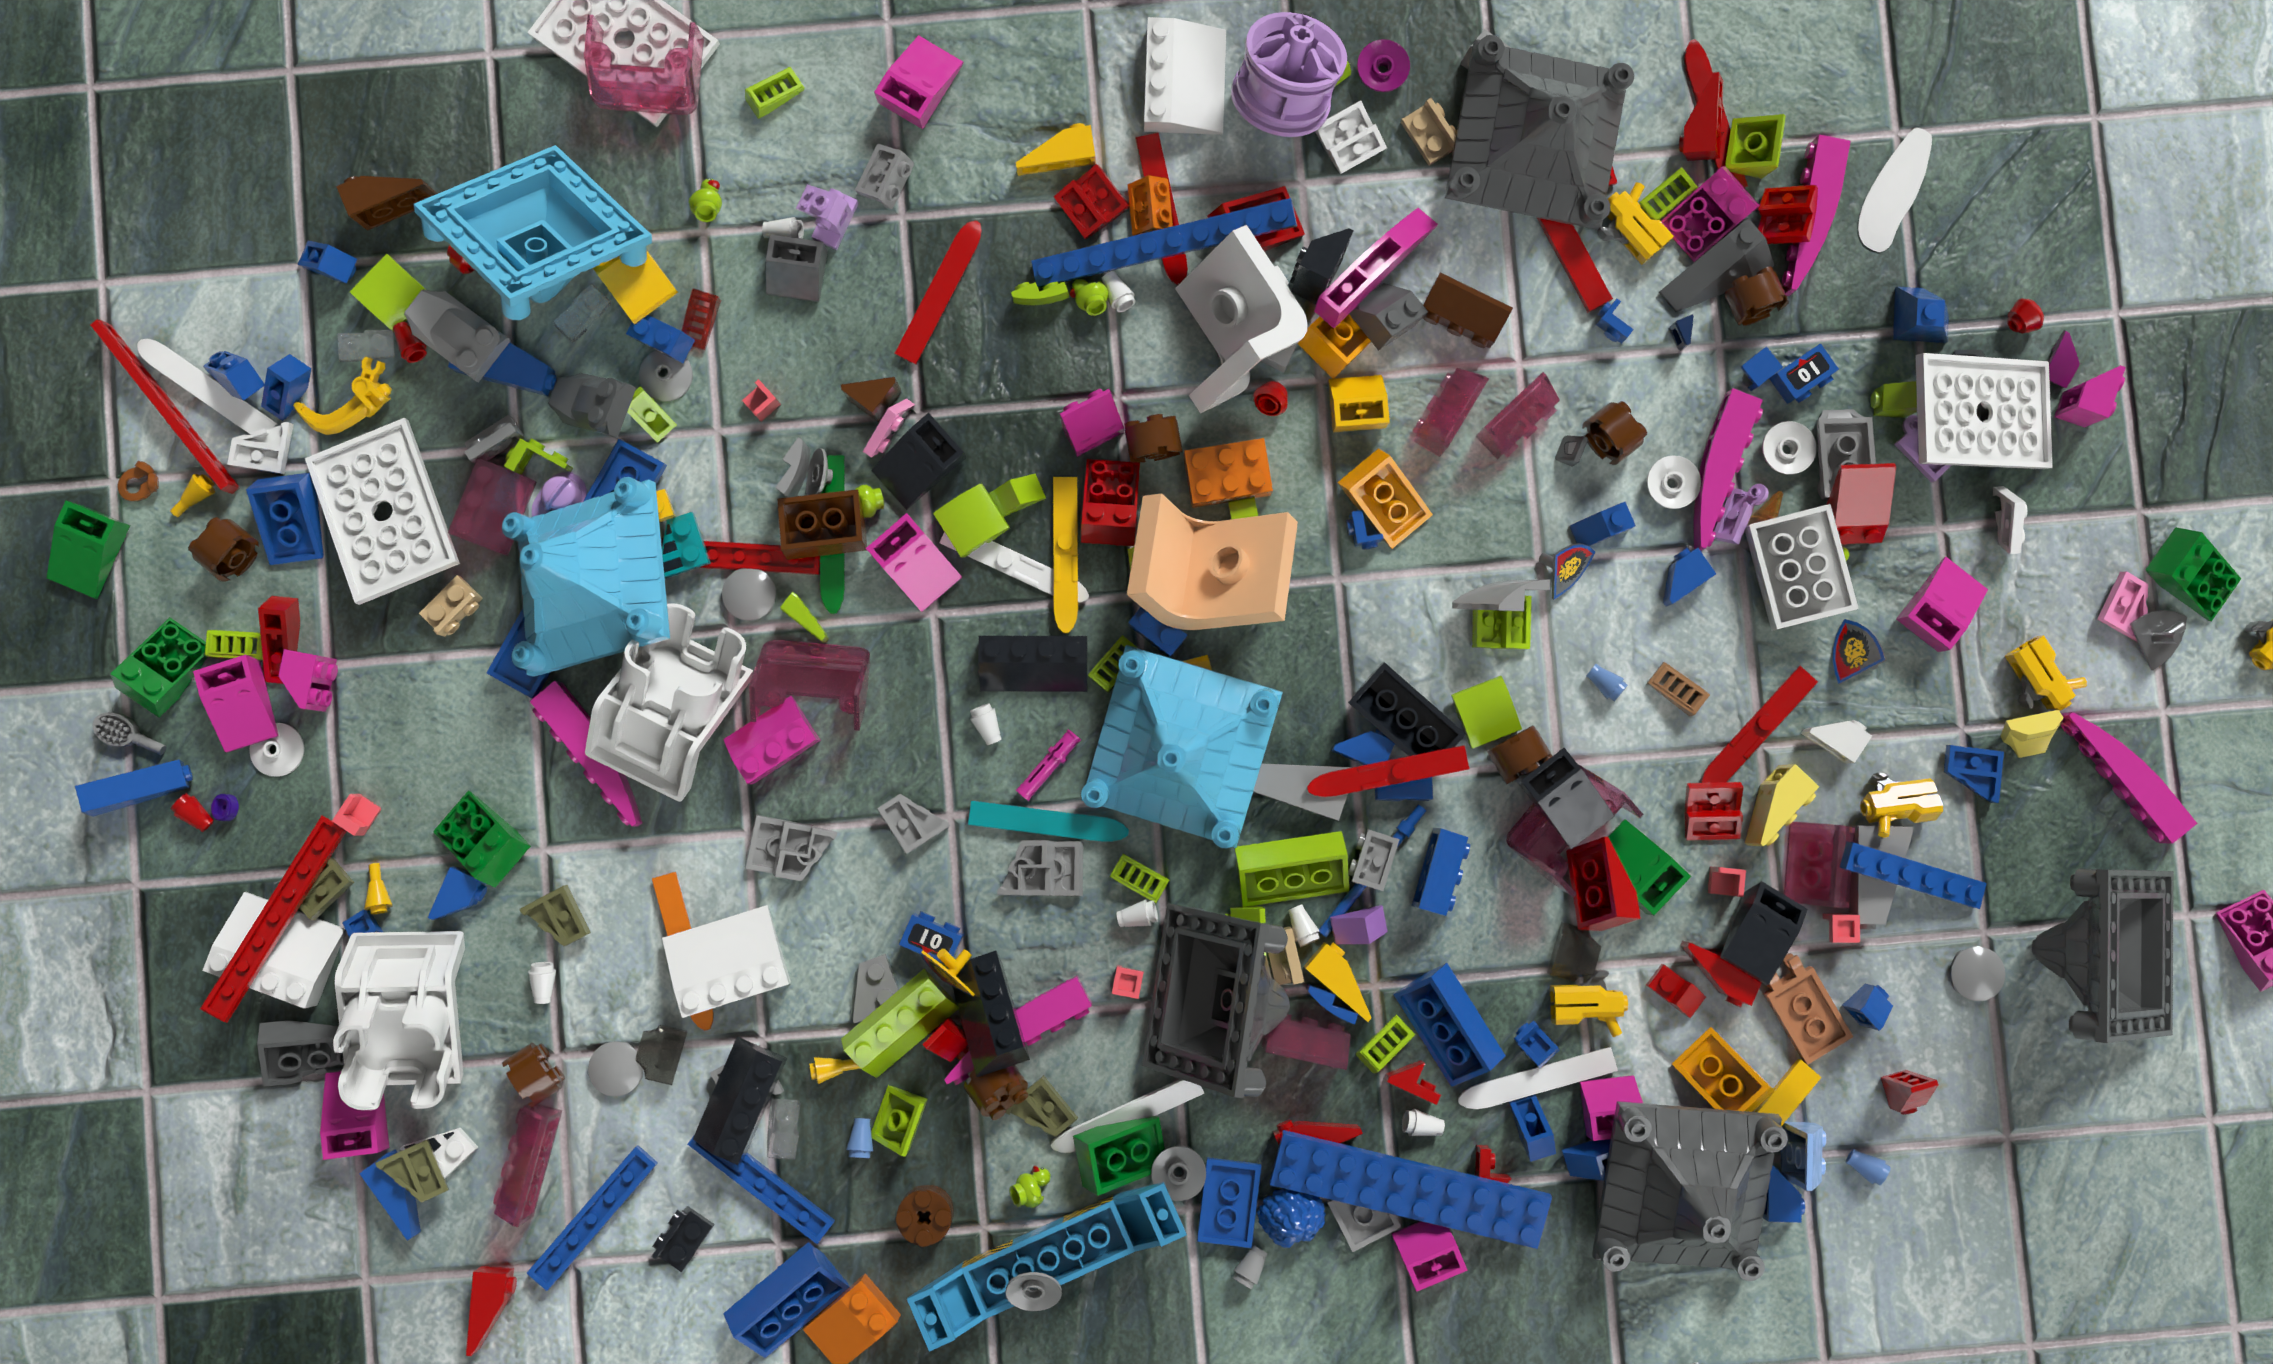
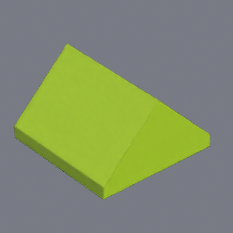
M1779 114L1733 118L1725 167L1730 172L1763 179L1777 169L1786 116Z
M888 1085L871 1131L872 1139L897 1154L906 1157L910 1151L928 1099Z

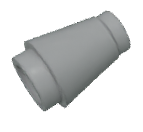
M1253 1245L1252 1249L1233 1270L1235 1271L1233 1279L1252 1289L1254 1284H1258L1265 1258L1268 1254Z

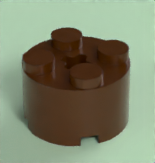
M1772 267L1757 272V275L1751 278L1745 275L1735 279L1732 282L1733 287L1725 292L1726 301L1739 326L1741 323L1743 326L1762 321L1771 316L1769 312L1774 308H1777L1779 312L1789 303L1778 276Z
M1620 401L1618 404L1614 402L1608 403L1582 425L1583 429L1587 427L1588 433L1584 436L1588 438L1587 443L1602 460L1605 457L1612 460L1609 462L1611 465H1617L1643 444L1644 437L1647 436L1646 428L1635 420L1631 415L1630 407L1623 401Z
M1163 414L1148 416L1146 422L1140 423L1139 420L1124 423L1131 463H1145V457L1146 459H1154V461L1178 456L1180 452H1183L1176 416L1163 417Z
M215 517L207 523L206 529L200 536L189 544L188 550L199 565L219 581L226 582L230 581L227 577L233 574L238 577L253 564L258 554L255 551V545L259 547V542L233 520H221Z
M1534 725L1487 751L1506 785L1518 779L1520 775H1526L1539 767L1538 764L1542 765L1552 757L1550 750Z
M530 1043L502 1062L503 1067L509 1065L510 1071L506 1074L522 1099L529 1097L532 1100L528 1104L530 1107L536 1106L562 1088L561 1082L565 1080V1076L559 1067L555 1066L553 1068L547 1060L550 1054L542 1043L539 1045Z
M1016 1065L980 1077L976 1076L974 1069L969 1075L972 1080L969 1084L966 1081L964 1083L965 1091L982 1116L991 1117L992 1120L1000 1119L1008 1108L1014 1104L1022 1103L1029 1095L1026 1091L1028 1083Z
M921 1185L911 1189L900 1203L896 1215V1223L902 1236L909 1242L921 1247L939 1242L947 1234L953 1221L954 1208L952 1199L945 1190L934 1185ZM927 1210L931 1213L929 1218L923 1219L920 1217L921 1213H925Z

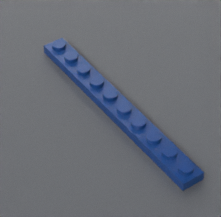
M1284 199L1032 260L1037 287L1041 288L1052 282L1062 283L1217 246L1233 230L1245 225L1248 226L1254 237L1297 227L1292 199Z

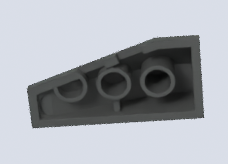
M1747 218L1660 290V295L1675 312L1725 294L1728 289L1733 287L1732 282L1735 279L1745 275L1751 278L1757 275V272L1775 266L1766 238L1752 221Z
M298 1021L260 1023L257 1048L263 1087L294 1084L302 1081L304 1076L315 1072L320 1075L327 1072V1068L338 1064L344 1065L343 1053H335L333 1048V1039L338 1026Z

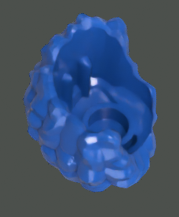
M1284 1188L1275 1190L1272 1196L1268 1195L1264 1198L1263 1205L1257 1211L1258 1222L1265 1233L1273 1239L1275 1244L1283 1248H1290L1295 1242H1300L1301 1240L1303 1242L1311 1241L1318 1230L1325 1224L1326 1215L1324 1211L1325 1206L1320 1197Z

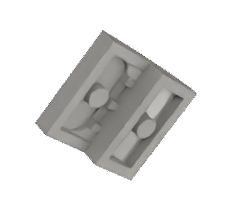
M799 437L782 459L790 468L775 487L786 498L798 495L809 468L811 449Z

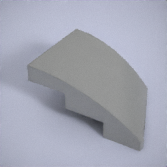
M1507 580L1486 584L1458 597L1452 602V609L1524 611L1525 590H1550V580Z
M755 815L745 869L772 873L775 877L802 881L809 873L813 864L822 856L826 847L836 838L837 832L797 822Z
M1021 841L1016 851V857L1008 868L1009 872L1002 886L997 890V895L1083 896V842Z

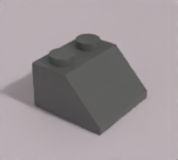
M1383 283L1372 290L1349 314L1379 351L1415 327L1428 311L1412 291Z

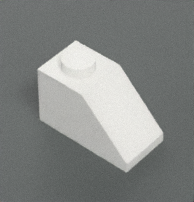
M1855 720L1806 728L1801 732L1802 735L1844 763H1855L1872 735L1866 732L1867 728Z

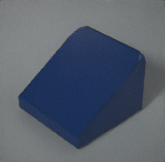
M1693 314L1675 321L1669 327L1675 344L1680 351L1691 344Z

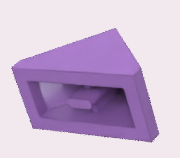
M1382 905L1330 917L1335 944H1370L1388 932Z

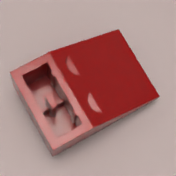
M1087 459L1081 543L1135 546L1140 463Z

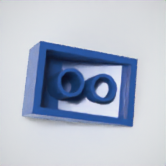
M310 472L258 479L246 489L270 565L321 559L324 557L318 497Z

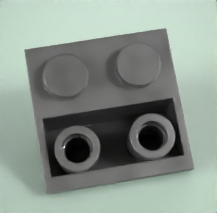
M770 234L766 255V294L820 302L828 252L824 243Z

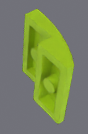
M386 254L355 285L350 293L393 331L394 325L407 321L404 315L405 311L420 291L425 288L391 256Z
M978 484L933 513L962 558L971 554L984 543H990L1010 528L983 484Z
M1525 595L1524 611L1473 610L1472 648L1530 649L1532 596Z
M1502 676L1451 695L1458 718L1462 722L1469 746L1472 749L1522 730L1517 712Z

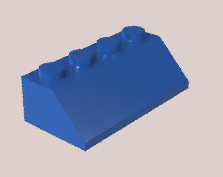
M1448 963L1428 971L1393 994L1451 1087L1491 1071L1506 1056Z
M808 1242L739 1301L734 1303L723 1315L733 1338L766 1358L845 1292L849 1285L825 1254Z

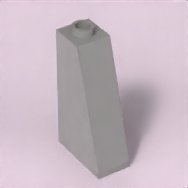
M1261 764L1253 792L1339 821L1348 794L1330 797L1315 796L1308 792L1307 786L1319 775L1350 767Z
M1849 825V842L1903 858L1906 857L1913 834V827L1890 826L1889 837L1883 838L1878 836L1879 826ZM1849 871V914L1860 915V929H1876V924L1885 925L1897 885Z

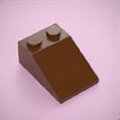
M353 176L345 179L343 184L336 186L348 216L366 230L373 229L415 211L414 203L438 194L422 179Z

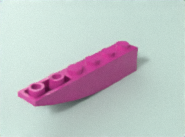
M1819 134L1806 147L1805 158L1808 161L1806 168L1802 171L1800 184H1803V186L1817 185V209L1810 242L1793 243L1788 248L1786 260L1789 261L1788 271L1786 270L1783 274L1781 283L1785 287L1786 296H1790L1798 289L1825 242L1842 192L1850 140Z
M1415 209L1367 249L1319 296L1314 312L1335 328L1438 224L1421 209Z
M1734 388L1724 395L1706 442L1700 464L1701 487L1695 499L1693 519L1694 549L1699 548L1700 551L1710 547L1716 535V532H1713L1716 522L1719 523L1724 515L1725 507H1722L1726 497L1729 498L1734 489L1735 483L1732 482L1734 474L1738 473L1743 465L1744 458L1741 457L1744 448L1747 449L1751 444L1754 434L1750 432L1753 424L1758 423L1763 409L1760 408L1762 399Z
M552 682L530 700L531 704L535 707L532 709L533 713L540 721L548 723L551 727L549 732L559 743L562 741L568 748L566 753L575 763L580 762L585 769L583 771L585 777L592 784L597 783L602 789L600 795L609 805L612 803L619 810L617 815L620 820L627 826L629 824L632 827L641 825L642 820L626 775L585 754L591 717L562 682Z
M2074 712L2061 713L2063 716L2062 729L2068 735L2075 738L2079 743V750L2085 756L2092 759L2096 764V771L2103 778L2109 780L2113 785V792L2120 799L2126 801L2130 806L2131 814L2137 820L2143 822L2148 829V835L2155 842L2173 844L2198 824L2164 781L2123 743Z
M1077 975L1016 1009L1027 1046L1042 1039L1041 1033L1049 1029L1053 1033L1066 1026L1065 1020L1073 1016L1075 1020H1078L1090 1013L1088 1008L1092 1006V1002ZM970 1051L964 1055L944 1079L946 1084L953 1081L957 1085L970 1078L968 1073L974 1070Z

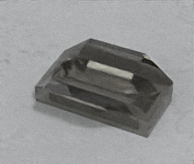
M1561 922L1547 974L1573 982L1580 977L1594 975L1601 946L1591 937L1589 930H1579L1578 926Z
M660 1024L656 1029L643 1031L635 1060L644 1070L645 1079L668 1085L673 1084L687 1036V1030Z

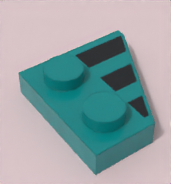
M693 512L666 520L662 546L665 579L711 564Z

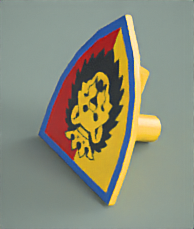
M941 949L937 953V957L948 969L926 952H921L925 963L943 982L971 996L975 995L956 977L972 956L968 951L963 949L955 959L946 949Z

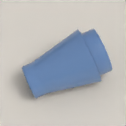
M1597 664L1586 675L1606 699L1610 698L1614 702L1628 686L1623 681L1624 678Z
M854 1118V1125L846 1149L849 1150L848 1157L870 1158L871 1151H873L870 1128L871 1119Z
M1855 1149L1851 1150L1846 1159V1163L1871 1184L1882 1185L1891 1169L1885 1160L1858 1152Z

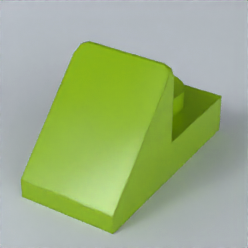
M641 386L635 390L627 413L658 443L677 424Z

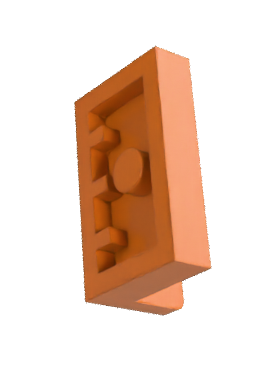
M1148 175L1127 184L1132 236L1173 227L1167 178Z

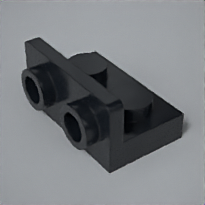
M689 1206L682 1212L677 1210L668 1222L672 1227L666 1235L661 1233L652 1246L656 1249L651 1256L656 1260L660 1257L680 1272L685 1269L715 1225Z

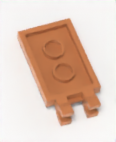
M1788 953L1783 963L1790 973L1780 979L1777 973H1775L1770 984L1767 985L1770 990L1763 994L1800 1058L1808 1065L1853 1038V1035L1814 968L1808 966L1804 969L1798 955L1793 956L1792 953Z

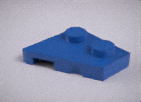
M1946 745L1944 773L1990 803H1999L2004 752Z

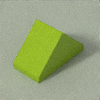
M1036 474L1008 480L989 493L1003 517L1046 499Z

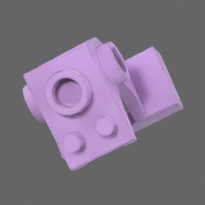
M807 184L796 209L816 218L815 224L817 226L811 236L812 239L823 242L824 245L837 250L859 202L838 190L830 188L829 191Z

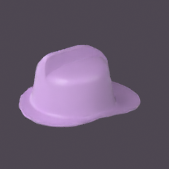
M562 472L551 477L545 482L533 502L532 517L583 502L587 495L584 481L578 475L570 472Z

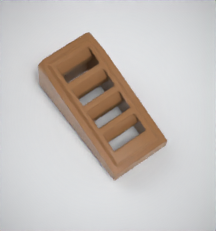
M1665 662L1660 665L1647 682V684L1688 716L1695 715L1710 696L1708 692ZM1666 673L1670 674L1671 676L1663 686L1660 685L1659 682ZM1676 679L1677 681H1679V683L1673 689V691L1670 692L1668 688ZM1685 686L1688 690L1680 699L1677 695ZM1694 693L1697 697L1691 705L1687 704L1686 702Z

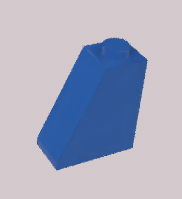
M1896 287L1893 340L1947 343L1949 315L1945 300L1924 288Z

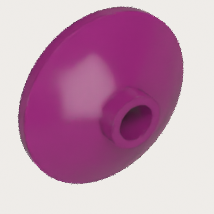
M1380 39L1369 43L1361 51L1357 62V71L1362 82L1370 89L1378 92H1389L1399 88L1406 81L1410 71V59L1400 44L1391 40ZM1385 66L1387 68V71L1385 73H1381L1378 70V67Z

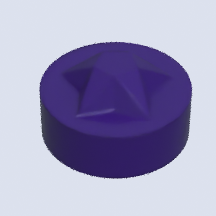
M219 794L211 804L212 815L218 821L233 820L239 810L238 800L231 794Z

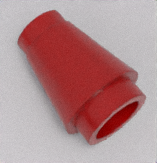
M399 322L394 325L393 331L401 357L409 363L422 360L427 354L426 344L412 334L411 327L407 322Z
M187 793L182 795L170 808L174 812L175 817L199 829L201 832L207 830L214 822V819L211 818L196 797L190 796Z

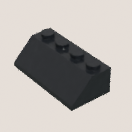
M1348 228L1312 240L1308 248L1302 247L1296 259L1290 283L1293 284L1291 290L1293 294L1313 304H1317L1319 296L1330 286L1344 258L1354 230Z
M979 636L978 665L980 692H1088L1087 636Z
M1382 662L1348 702L1408 756L1455 747L1466 735L1385 662Z
M997 951L970 959L956 977L975 995L971 996L953 986L952 988L977 1077L1025 1062L1030 1060L1003 963Z
M736 1037L693 1140L711 1154L736 1165L740 1164L747 1154L787 1058L740 1037Z

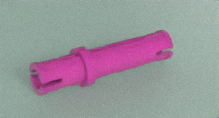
M1068 729L1054 747H1049L1048 754L1016 791L1029 801L1061 762L1064 764L1067 761V755L1081 739Z

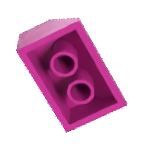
M793 696L786 698L723 739L733 763L747 784H755L821 741Z

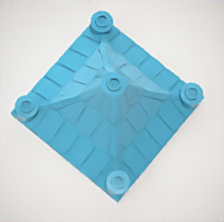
M556 145L414 203L415 213L421 218L424 236L435 242L443 240L448 242L500 295L502 313L505 317L512 320H521L529 316L531 312L530 300L535 303L549 301L580 272L600 265V263L620 256L621 262L631 267L642 265L647 260V245L652 243V235Z
M624 477L617 482L614 492L531 518L517 512H512L504 518L502 523L503 534L510 539L518 541L520 572L522 574L521 585L525 617V637L527 641H521L512 651V661L516 667L525 669L527 675L535 677L624 652L627 644L632 639L639 642V647L670 639L655 482L651 480L640 482L631 477Z
M1126 645L1124 653L1119 660V672L1087 783L1081 792V800L1091 808L1103 806L1213 840L1221 848H1236L1283 692Z

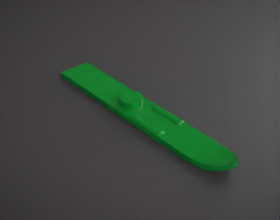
M826 455L828 469L833 471L831 484L825 485L822 493L845 491V456ZM845 553L820 556L821 599L830 614H837L844 600Z

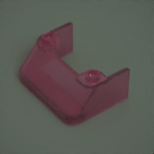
M588 14L584 60L590 97L596 106L602 109L688 115L696 110L699 99L704 37L695 22H690L688 48H674L670 50L665 57L664 68L612 64V52L603 43L604 30L594 15Z
M783 640L766 642L762 646L749 685L751 722L757 721L761 706L777 707L786 700L787 695L839 699V708L848 714H854V730L860 731L867 701L870 669L869 651L862 647Z
M1579 765L1614 815L1621 808H1624L1638 818L1644 815L1625 792ZM1533 803L1508 832L1506 842L1516 854L1543 877L1574 898L1577 893L1562 878L1567 872L1568 863L1560 854L1567 847V844Z

